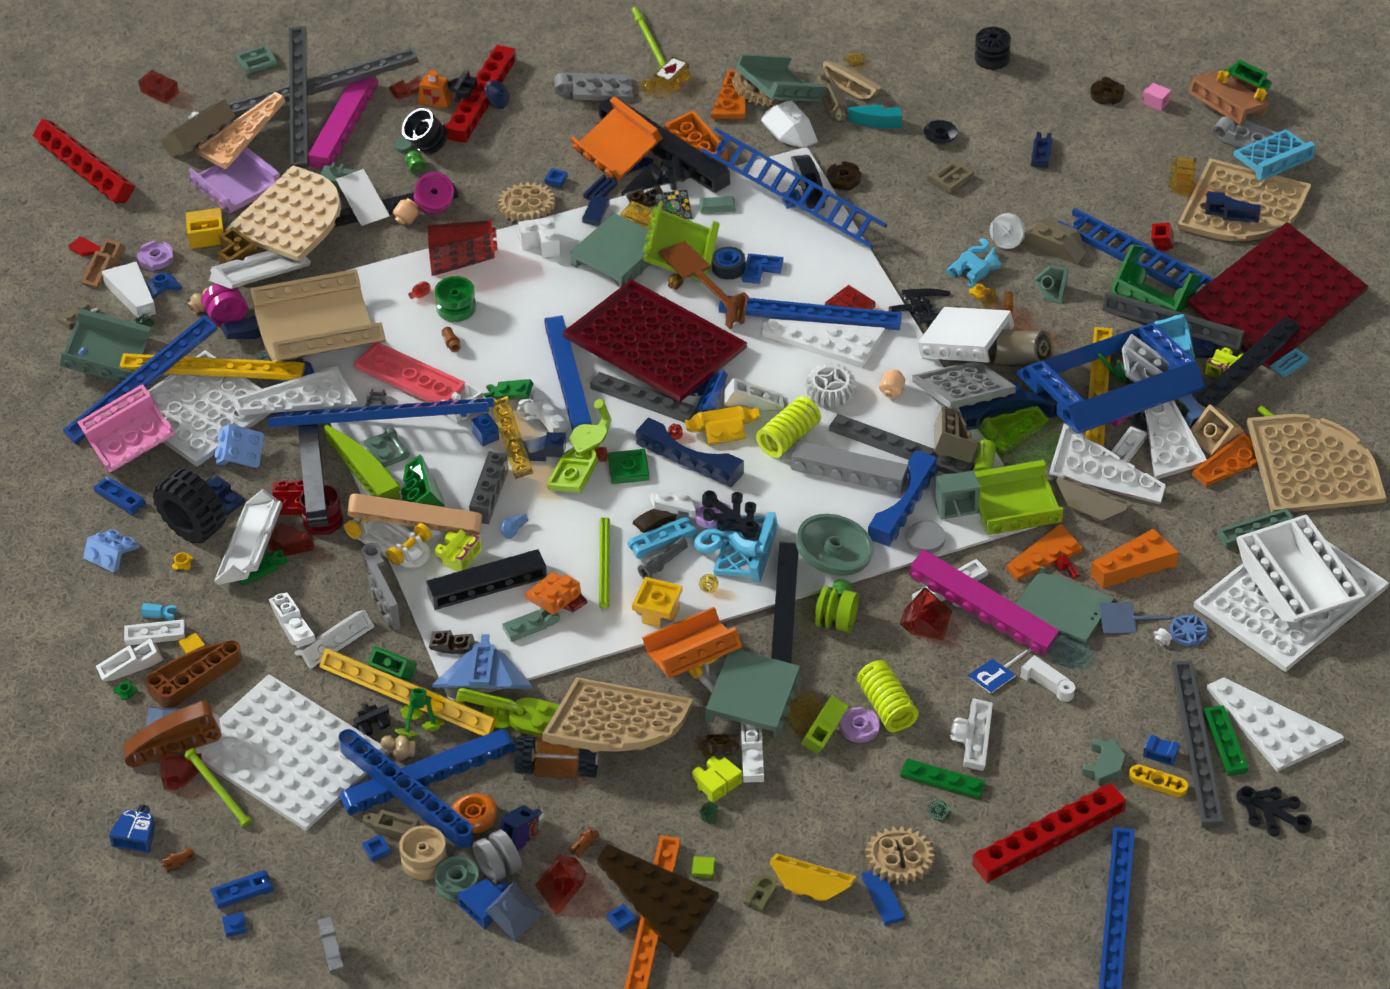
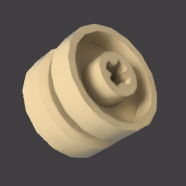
M416 826L404 833L399 842L402 868L405 873L417 880H431L435 878L437 865L447 858L445 837L441 831L431 826Z

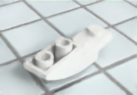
M287 592L277 594L269 599V603L292 646L295 645L299 648L316 641L313 632L301 617L300 610Z
M741 723L743 783L764 782L762 728Z

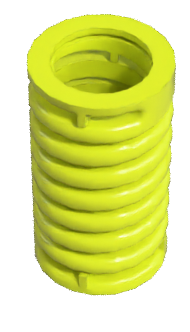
M805 396L797 397L764 427L758 430L756 433L758 445L767 455L773 458L781 457L783 453L820 423L821 413L812 400Z
M878 660L862 668L857 676V682L889 732L895 733L913 725L919 716V711L888 662Z

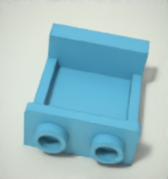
M1184 314L1154 322L1186 353L1195 359L1189 324Z

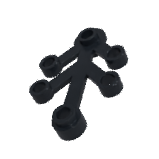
M705 491L702 495V505L708 508L703 511V519L705 521L717 520L716 528L719 531H741L742 535L747 538L757 535L759 524L754 521V513L756 512V504L754 502L745 503L744 511L747 513L745 520L740 516L741 503L743 502L742 493H732V510L717 499L714 491ZM716 507L722 513H715V511L710 508ZM728 521H735L737 524L728 523Z
M1244 786L1237 792L1236 799L1241 805L1246 806L1250 826L1259 827L1261 825L1262 819L1257 815L1256 806L1262 809L1268 826L1267 833L1272 837H1276L1280 833V827L1276 824L1274 816L1294 825L1295 830L1300 833H1306L1311 829L1312 820L1309 816L1301 814L1295 817L1280 809L1287 807L1298 809L1301 802L1298 797L1291 796L1289 799L1278 800L1282 796V790L1278 787L1255 791L1250 786ZM1272 792H1278L1279 794L1274 795ZM1269 797H1270L1271 799H1273V800H1275V801L1265 802V801H1263V800H1261V799L1269 798ZM1274 828V829H1276L1277 831H1276V832H1272L1270 829Z

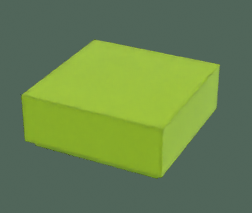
M694 856L692 877L713 878L715 857Z

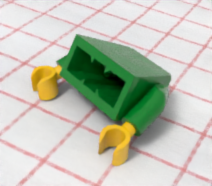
M1238 59L1236 65L1234 64L1224 71H1219L1217 81L1221 80L1222 83H1226L1228 77L1232 76L1236 82L1255 92L1254 98L1261 99V102H1263L1271 87V81L1266 79L1267 72Z

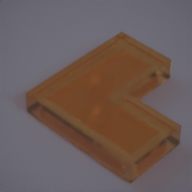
M1004 292L1003 309L1011 311L1013 317V293Z

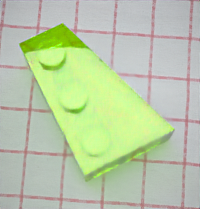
M1034 406L1007 415L1006 413L1001 414L999 417L991 419L990 417L985 418L978 430L987 440L995 443L996 451L1003 457L1041 432L1049 419L1038 406Z

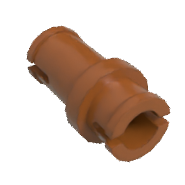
M451 327L443 328L441 334L445 339L447 348L451 352L459 351L461 349L459 338L454 334Z
M589 826L586 831L580 834V838L575 844L569 848L572 854L576 852L575 856L580 858L582 853L596 842L595 839L599 837V832L596 829L592 832L594 827Z
M191 847L176 854L171 853L167 858L161 859V863H164L162 866L166 872L173 868L174 870L179 869L180 865L195 860L196 856L192 855L195 853Z

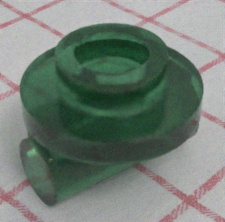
M143 314L134 319L136 323L149 327L154 325L149 315L145 317Z
M934 800L928 806V814L935 821L947 819L952 814L948 810L946 803L942 800Z
M713 802L705 803L700 809V819L704 822L707 821L708 824H716L718 805Z

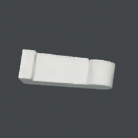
M1035 655L1021 667L1020 677L1027 681L1029 678H1032L1055 693L1062 702L1073 700L1075 684Z

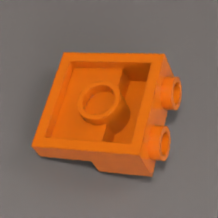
M552 572L528 590L525 596L530 602L554 615L581 594L580 582L567 574L561 577Z

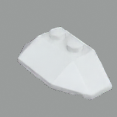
M785 101L767 109L761 119V122L781 142L798 146V148L818 143L809 118L793 101Z
M1133 334L1130 335L1122 348L1126 377L1133 382H1137L1168 371V361Z

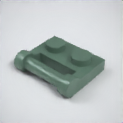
M267 45L235 54L236 60L246 77L271 67H278L277 61Z
M388 428L385 433L364 440V446L367 451L384 468L410 457L409 450L404 448L394 428ZM391 440L398 453L394 454L387 441Z

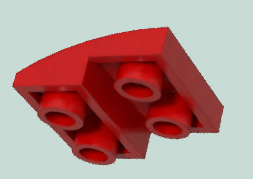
M303 480L274 482L272 496L283 504L279 515H302L299 497L304 491Z

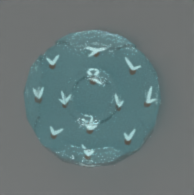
M1063 635L1056 638L1052 643L1050 649L1051 658L1062 667L1078 668L1089 660L1090 646L1087 642L1084 643L1076 638Z

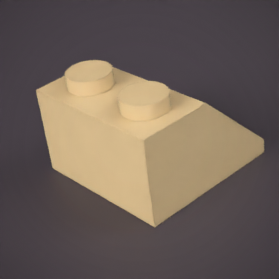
M1210 404L1190 429L1199 446L1210 456H1213L1245 432L1225 412Z

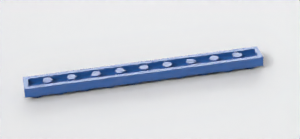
M748 298L745 314L746 316L818 323L882 327L890 330H900L902 312ZM720 300L719 313L727 314L728 309Z
M206 315L202 316L64 428V434L74 444H78L86 437L77 423L78 421L142 384L147 388L217 331V325Z
M1113 828L1099 989H1121L1135 829Z

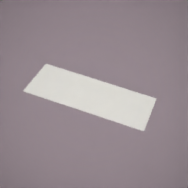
M364 169L336 178L361 226L390 216Z

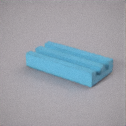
M1295 348L1270 365V369L1275 370V373L1285 378L1307 363L1309 357ZM1296 354L1298 355V356L1295 357L1294 359L1289 360L1290 358H1292V357L1295 356ZM1289 360L1287 364H1285L1281 368L1279 367L1281 364Z

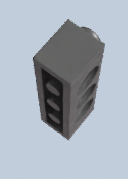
M488 452L469 504V511L482 514L483 524H490L509 470L508 457L505 453Z

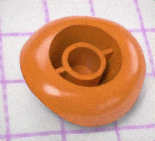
M485 794L465 795L451 806L454 811L472 825L474 834L488 830L494 824L497 816L496 802L492 797Z

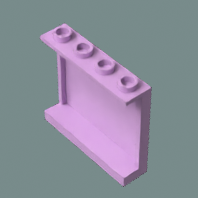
M245 147L227 169H223L218 165H214L200 173L195 172L192 168L189 169L191 184L193 186L196 185L203 194L205 193L209 196L211 201H215L221 209L226 210L229 214L257 200L280 178L278 171L248 147Z

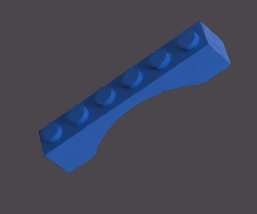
M915 450L908 461L909 488L895 505L875 514L868 526V534L872 541L890 546L892 541L897 539L900 528L905 526L908 515L913 513L916 502L921 500L924 489L929 487L932 476L937 474V457Z

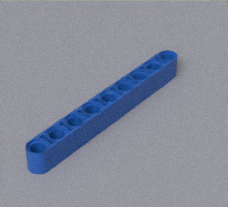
M563 315L544 318V323L573 432L581 424L592 425L570 341L563 338V331L566 330Z
M345 729L339 733L340 751L345 757L432 827L441 831L457 847L468 848L473 844L472 825L354 730Z
M500 729L402 767V769L426 787L432 782L447 779L450 775L465 772L470 767H478L485 764L488 760L501 758L509 752L513 753L515 752L516 744L508 730ZM374 779L344 790L340 795V800L348 815L352 816L353 813L373 808L372 806L378 803L380 805L391 801V798L395 796Z

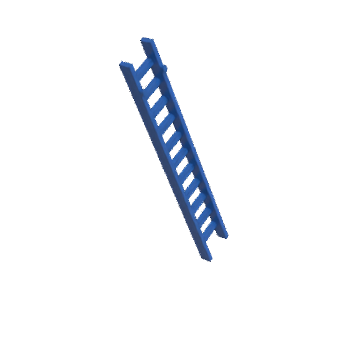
M718 128L714 129L716 133L725 137L724 141L721 140L716 147L717 152L715 155L702 148L701 151L704 154L873 250L874 246L861 237L871 221L886 228L888 225L885 222ZM732 141L739 145L731 160L727 162L720 157L729 142ZM746 149L752 152L753 155L745 168L741 170L734 166L743 150ZM759 156L766 160L767 163L758 177L755 178L748 174ZM773 164L780 168L781 171L772 185L769 186L762 182ZM787 172L794 176L795 179L786 193L783 194L776 190ZM801 180L809 186L800 201L797 202L790 198ZM815 188L824 194L814 210H811L804 206ZM831 197L838 202L829 217L825 218L818 213L827 198ZM844 204L851 208L852 211L841 227L832 221ZM858 212L865 216L866 219L855 235L848 231L847 228Z
M1076 208L1072 209V215L1078 218L1072 228L1079 230L1086 223L1095 227L1088 234L1079 231L1083 242L1121 262L1124 261L1126 256L1122 252L1131 244L1145 247L1142 255L1146 253L1153 258L1146 264L1140 261L1138 264L1146 269L1148 276L1175 290L1183 288L1184 284L1181 282L1188 277L1189 273L1203 276L1198 288L1202 284L1207 285L1214 279ZM1059 221V223L1064 224V225H1066V226H1069V225L1065 224L1064 222ZM1101 230L1110 234L1102 242L1093 238ZM1114 238L1124 242L1117 249L1108 246ZM1158 261L1167 264L1160 272L1151 268ZM1173 268L1182 272L1176 279L1166 275Z
M494 397L295 412L287 411L275 413V417H269L268 426L282 427L461 414V417L467 416V413L489 412V408L495 407Z

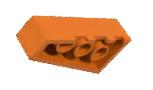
M694 110L664 124L665 129L700 152L704 148L714 155L716 154V147L720 140ZM726 148L720 158L729 162Z
M1151 529L1093 561L1091 577L1102 588L1126 582V580L1143 577V575L1152 572L1157 573L1169 567L1174 568L1177 567L1178 551L1155 529Z

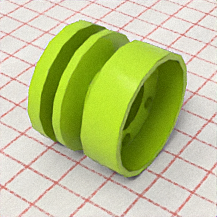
M824 586L816 604L815 625L823 627L825 622V628L830 629L835 621L836 631L850 633L852 627H849V625L853 626L857 615L858 592L844 590L839 598L838 588H833L831 592L829 586Z

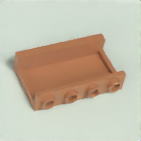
M1219 71L1193 77L1188 93L1231 118L1239 125L1244 124L1247 114L1255 112L1261 117L1266 115L1269 101L1264 99L1261 102V99L1254 98V92L1228 77L1226 83H1222L1221 80L1217 81Z

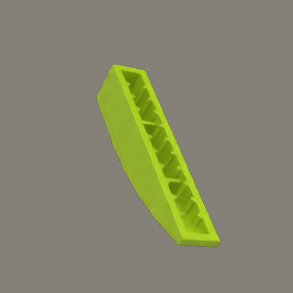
M329 425L324 426L326 440L370 496L400 499V484L397 480H393L387 468L385 469L359 443Z

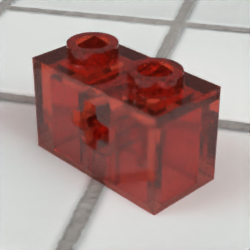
M154 70L149 71L138 80L141 93L164 104H167L179 94L177 81Z

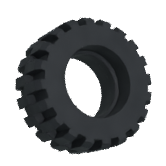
M178 469L173 471L155 487L153 492L154 505L157 507V512L162 516V520L168 524L171 530L175 531V534L183 537L186 541L189 540L190 543H204L225 524V507L221 503L220 497L214 492L215 490L207 484L208 482L201 479L198 474H193L190 470Z

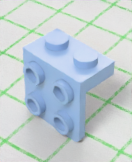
M228 424L219 431L217 437L219 446L215 451L216 465L224 466L232 462L251 468L259 467L264 439L262 432L233 424Z
M110 529L106 532L87 537L83 558L114 573L119 569L122 553L138 549L140 543L136 542L134 538L119 534L117 530Z

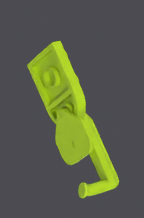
M597 399L594 402V407L599 410L602 417L599 424H581L573 430L569 437L573 448L567 450L562 455L546 484L548 490L582 493L597 466L598 456L596 451L605 440L612 421L603 399Z
M464 688L457 691L456 702L465 705L466 701L485 706L483 713L497 718L494 730L507 729L512 726L522 734L542 738L543 732L560 704L530 697L521 698L514 702L507 697L489 695Z

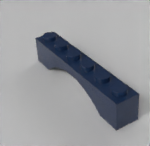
M1034 391L1010 394L1007 397H997L991 401H981L975 405H965L955 409V411L961 413L967 424V430L979 429L990 419L1009 413L1021 412L1042 415L1048 418L1058 417L1057 401L1047 391L1037 394Z
M649 417L636 430V444L640 447L655 452L706 477H710L721 484L733 487L744 474V460L729 453L711 454L689 449L673 439L664 424Z

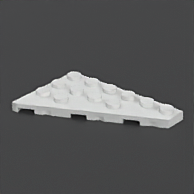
M1221 678L1207 685V690L1220 705H1224L1227 714L1277 772L1344 741L1342 734L1226 678Z

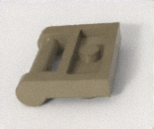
M951 159L938 172L930 174L927 180L951 194L973 178L974 171Z

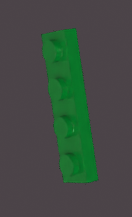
M1224 705L1204 708L1203 714L1227 776L1248 773L1246 760Z
M908 758L900 773L901 778L980 800L986 785L985 780Z

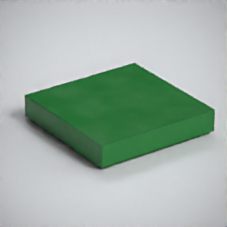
M645 449L607 453L612 484L650 480Z

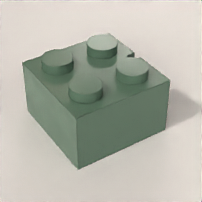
M974 470L936 477L935 505L941 520L958 517L953 500H956L961 516L978 514L980 486Z

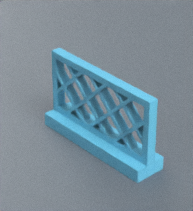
M1286 129L1235 150L1233 155L1254 170L1256 178L1262 181L1312 160L1315 144L1311 141L1305 143ZM1280 144L1290 145V147L1280 146ZM1266 150H1276L1277 152H1271ZM1253 155L1264 156V158L1253 157Z
M768 512L766 517L754 516L755 522L763 523L759 527V532L756 535L758 539L756 541L761 542L763 546H767V552L761 553L759 557H746L738 551L730 539L724 537L723 545L713 570L714 575L752 577L753 582H761L779 526L775 512ZM737 531L745 540L750 539L743 536L741 531ZM732 548L736 551L729 556L725 554ZM740 556L742 560L734 564L732 560ZM726 563L731 565L726 569H721V566ZM745 564L749 565L748 570L739 569V567Z

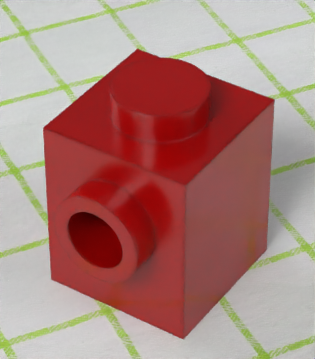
M1170 222L1152 224L1151 240L1155 249L1161 251L1173 249L1174 232Z

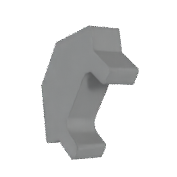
M328 917L317 920L329 973L343 971L344 966L332 918Z

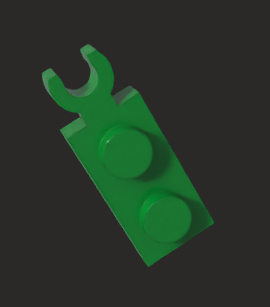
M531 379L498 382L497 386L489 384L486 385L489 392L483 395L485 398L494 397L496 401L529 398L534 383Z
M281 549L275 551L272 556L268 553L264 554L258 570L250 572L248 579L239 580V582L244 586L276 571L277 565H285L288 562L287 556H283Z

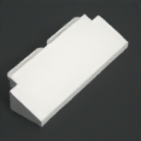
M265 251L245 257L243 261L234 260L211 267L209 281L232 289L310 266L311 261L305 257L299 262L271 251Z
M262 489L245 503L214 582L220 585L248 579L250 572L258 570L283 506L281 501H278L266 490Z

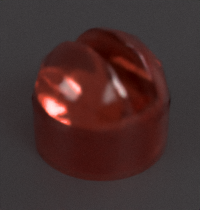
M673 423L668 427V433L673 439L678 440L683 436V429L680 424Z
M596 448L595 452L598 456V462H607V448Z

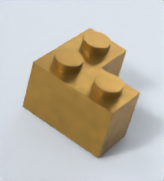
M234 227L219 236L222 249L218 252L219 264L234 260L243 261L245 257L258 254L256 242Z

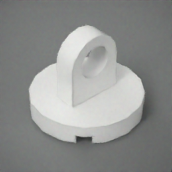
M1001 214L991 223V239L1000 248L1012 249L1021 244L1025 237V225L1014 214Z

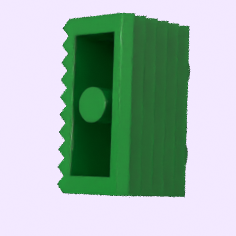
M375 646L368 660V665L409 681L412 679L417 662Z

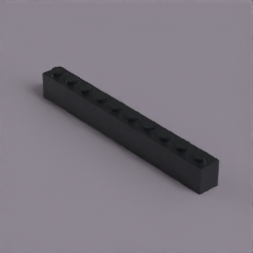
M612 97L598 104L599 117L601 119H604L614 109L609 101ZM627 105L657 128L663 138L650 152L666 160H671L673 156H678L679 166L689 170V177L713 193H717L730 185V170L641 114L633 107Z

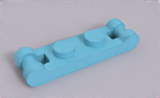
M683 517L633 537L627 544L631 550H634L636 558L641 559L647 553L672 544L680 537H695L698 534V529L692 525L689 517Z

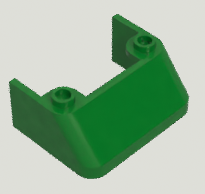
M1131 244L1112 285L1111 292L1181 313L1188 306L1187 300L1196 293L1203 276L1189 273L1183 288L1178 289L1174 296L1171 297L1144 284L1147 272L1138 262L1145 247Z

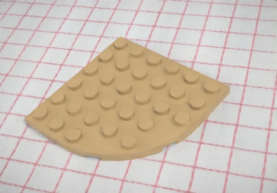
M1210 158L1178 222L1177 229L1225 241H1252L1266 238L1286 222L1292 224L1295 221L1311 190V184L1278 175L1259 181L1256 178V172L1250 168ZM1207 191L1224 192L1226 196L1235 200L1260 204L1259 223L1223 220V215L1205 214Z
M292 166L243 211L239 217L231 222L224 231L226 232L234 227L256 242L257 247L301 262L334 228V221L336 217H339L341 211L340 196L334 184L326 177Z
M1284 414L1247 419V426L1271 513L1287 508L1289 512H1300L1386 502L1387 498L1372 454L1368 448L1365 449L1360 443V439L1346 428L1324 418H1321V420L1309 418L1310 415Z
M576 677L543 732L542 741L553 745H566L574 749H588L591 752L644 750L646 747L659 744L671 738L681 729L693 707V699Z

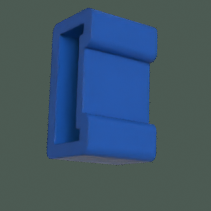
M1149 735L1144 747L1143 757L1174 766L1179 754L1180 743L1165 741L1157 736Z

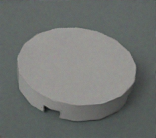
M920 521L913 524L907 531V544L917 553H920L922 549L929 553H935L944 546L945 531L935 522Z

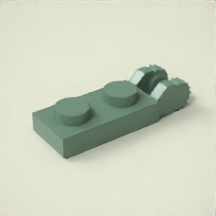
M541 608L540 610L502 624V627L509 640L513 642L558 623L560 616L557 613L552 615Z

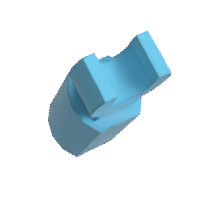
M143 603L141 608L142 617L165 618L167 621H174V614L170 613L178 612L177 606L174 605L164 607L158 604Z

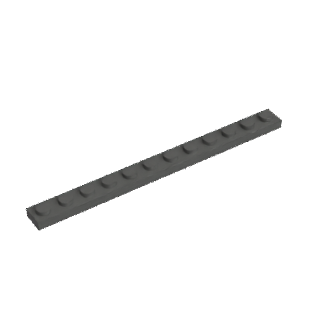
M410 48L307 79L308 96L418 63L415 49ZM289 85L228 103V105L235 114L234 118L242 116L275 92L283 95L286 103L290 101Z

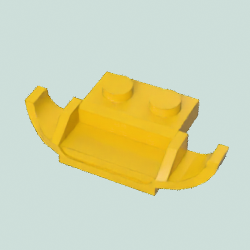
M736 405L735 407L701 411L690 420H685V424L689 432L705 431L708 446L744 440L746 435L743 425L759 419L760 413L758 408L750 409L745 406Z

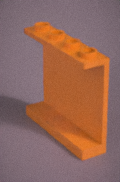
M614 96L609 100L614 109L581 141H578L573 136L570 139L574 144L572 147L578 153L583 152V156L589 162L593 160L594 165L599 170L604 169L608 177H614L619 181L663 138L657 128Z
M715 607L642 637L648 656L668 678L742 648L737 629L735 627L727 629L720 622Z

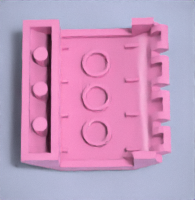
M143 384L77 422L108 472L115 471L125 465V463L132 461L142 455V453L149 451L159 443L175 435L173 428L158 410Z

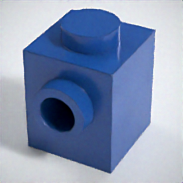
M488 413L471 419L472 433L482 446L499 440L498 425Z

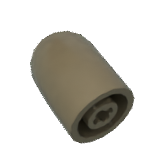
M1002 330L990 347L992 365L1028 366L1052 358L1053 355L1052 338L1044 330Z

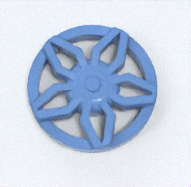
M1183 615L1173 619L1169 632L1175 642L1184 646H1195L1201 644L1206 639L1207 626L1196 615ZM1203 634L1201 638L1197 639V635Z

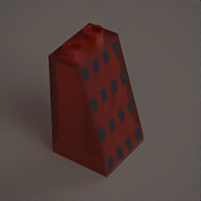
M492 220L427 225L431 276L495 259L494 251H498L497 240L493 241V238H497L496 227H492Z

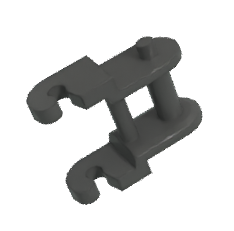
M371 389V392H369L370 396L367 395L366 406H370L373 400L381 401V405H386L385 396H387V393H385V390L374 392V389Z

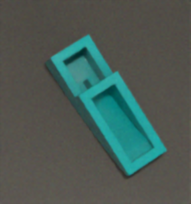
M882 104L848 107V121L868 127L902 128V113L900 107L883 109Z

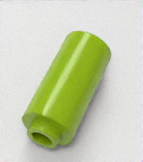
M990 440L978 442L973 468L974 472L993 469L996 450L994 442Z

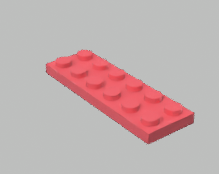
M374 343L354 363L355 369L426 402L452 400L451 396L454 392L460 394L465 389L464 383L466 382L381 343Z

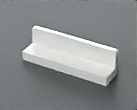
M365 610L357 611L315 638V642L301 647L294 653L296 656L301 655L307 666L313 668L321 662L325 648L337 652L375 626Z

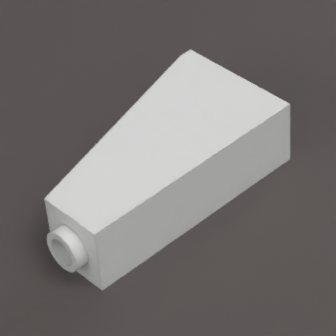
M137 262L102 271L105 286L138 319L148 318L156 314L154 301Z

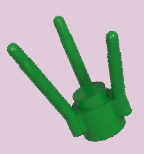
M1101 353L1097 354L1110 370L1112 376H1116L1120 383L1130 380L1126 377L1124 364L1120 360L1117 361L1118 365L1113 369Z

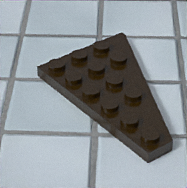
M609 844L605 846L597 858L598 866L607 873L610 880L615 882L628 902L633 904L634 909L640 912L646 919V923L655 934L660 936L664 945L666 944L671 949L674 957L679 958L718 900L719 892Z

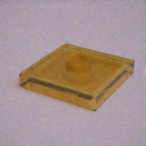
M813 691L795 699L794 702L790 701L789 715L784 717L785 721L799 738L807 734L824 707Z

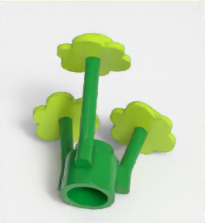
M412 689L410 705H405L404 708L400 709L402 717L407 720L405 729H395V732L400 734L399 736L403 735L408 739H411L412 736H418V733L409 730L411 720H418V718L423 717V712L420 709L424 708L425 704L427 705L430 720L422 724V728L436 731L445 724L444 720L434 719L431 696H427L425 689Z

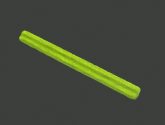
M602 517L599 528V607L607 609L610 606V519Z

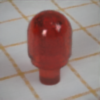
M426 281L419 282L414 285L408 296L410 299L415 297L423 298L430 293L431 286Z

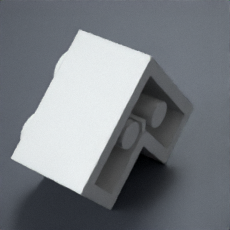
M553 217L518 222L522 249L540 247L543 258L560 256L559 237Z

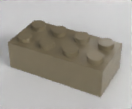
M223 99L202 110L160 139V142L171 157L175 155L180 157L195 149L196 145L205 142L209 136L218 133L222 127L224 128L231 124V119L235 117V114L226 100Z

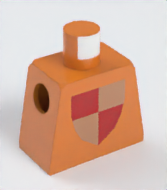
M430 70L427 73L428 75H424L419 85L417 104L448 109L453 100L452 92L447 85L448 79L438 76L436 70Z

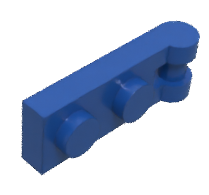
M724 370L709 378L697 405L698 413L718 408L717 400L720 398V393L728 377Z
M108 476L94 486L95 493L125 510L131 516L137 513L138 508H143L146 505V501L141 496Z
M260 871L211 888V893L217 908L221 909L261 894L271 893L275 888L272 882H269L268 872Z

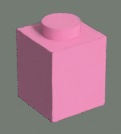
M1152 83L1143 92V104L1162 111L1170 102L1171 90Z

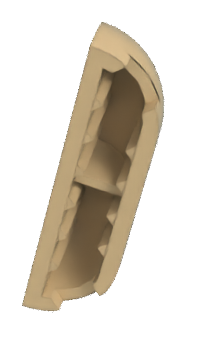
M824 61L823 63L826 76L830 77L840 89L859 99L872 98L881 88L875 82L843 65L830 61Z

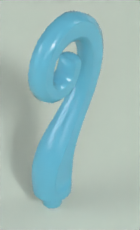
M716 527L701 532L694 540V547L701 553H711L720 549L723 545L722 537L730 539L738 551L746 556L759 557L761 553L767 552V546H763L759 541L745 540L737 531H719ZM711 538L713 543L705 545V541Z

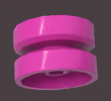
M430 172L424 174L416 183L414 190V202L419 206L418 209L426 215H437L445 212L453 199V184L442 173Z
M215 283L202 296L203 308L217 327L221 328L223 322L242 320L247 314L248 305L238 287L230 289Z

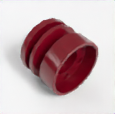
M324 484L329 525L309 528L304 491L299 497L303 525L306 531L311 534L328 535L337 531L343 524L340 495L338 490L331 485Z

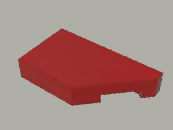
M81 236L68 246L69 250L81 257L89 256V254H94L95 251H100L101 249L100 246Z

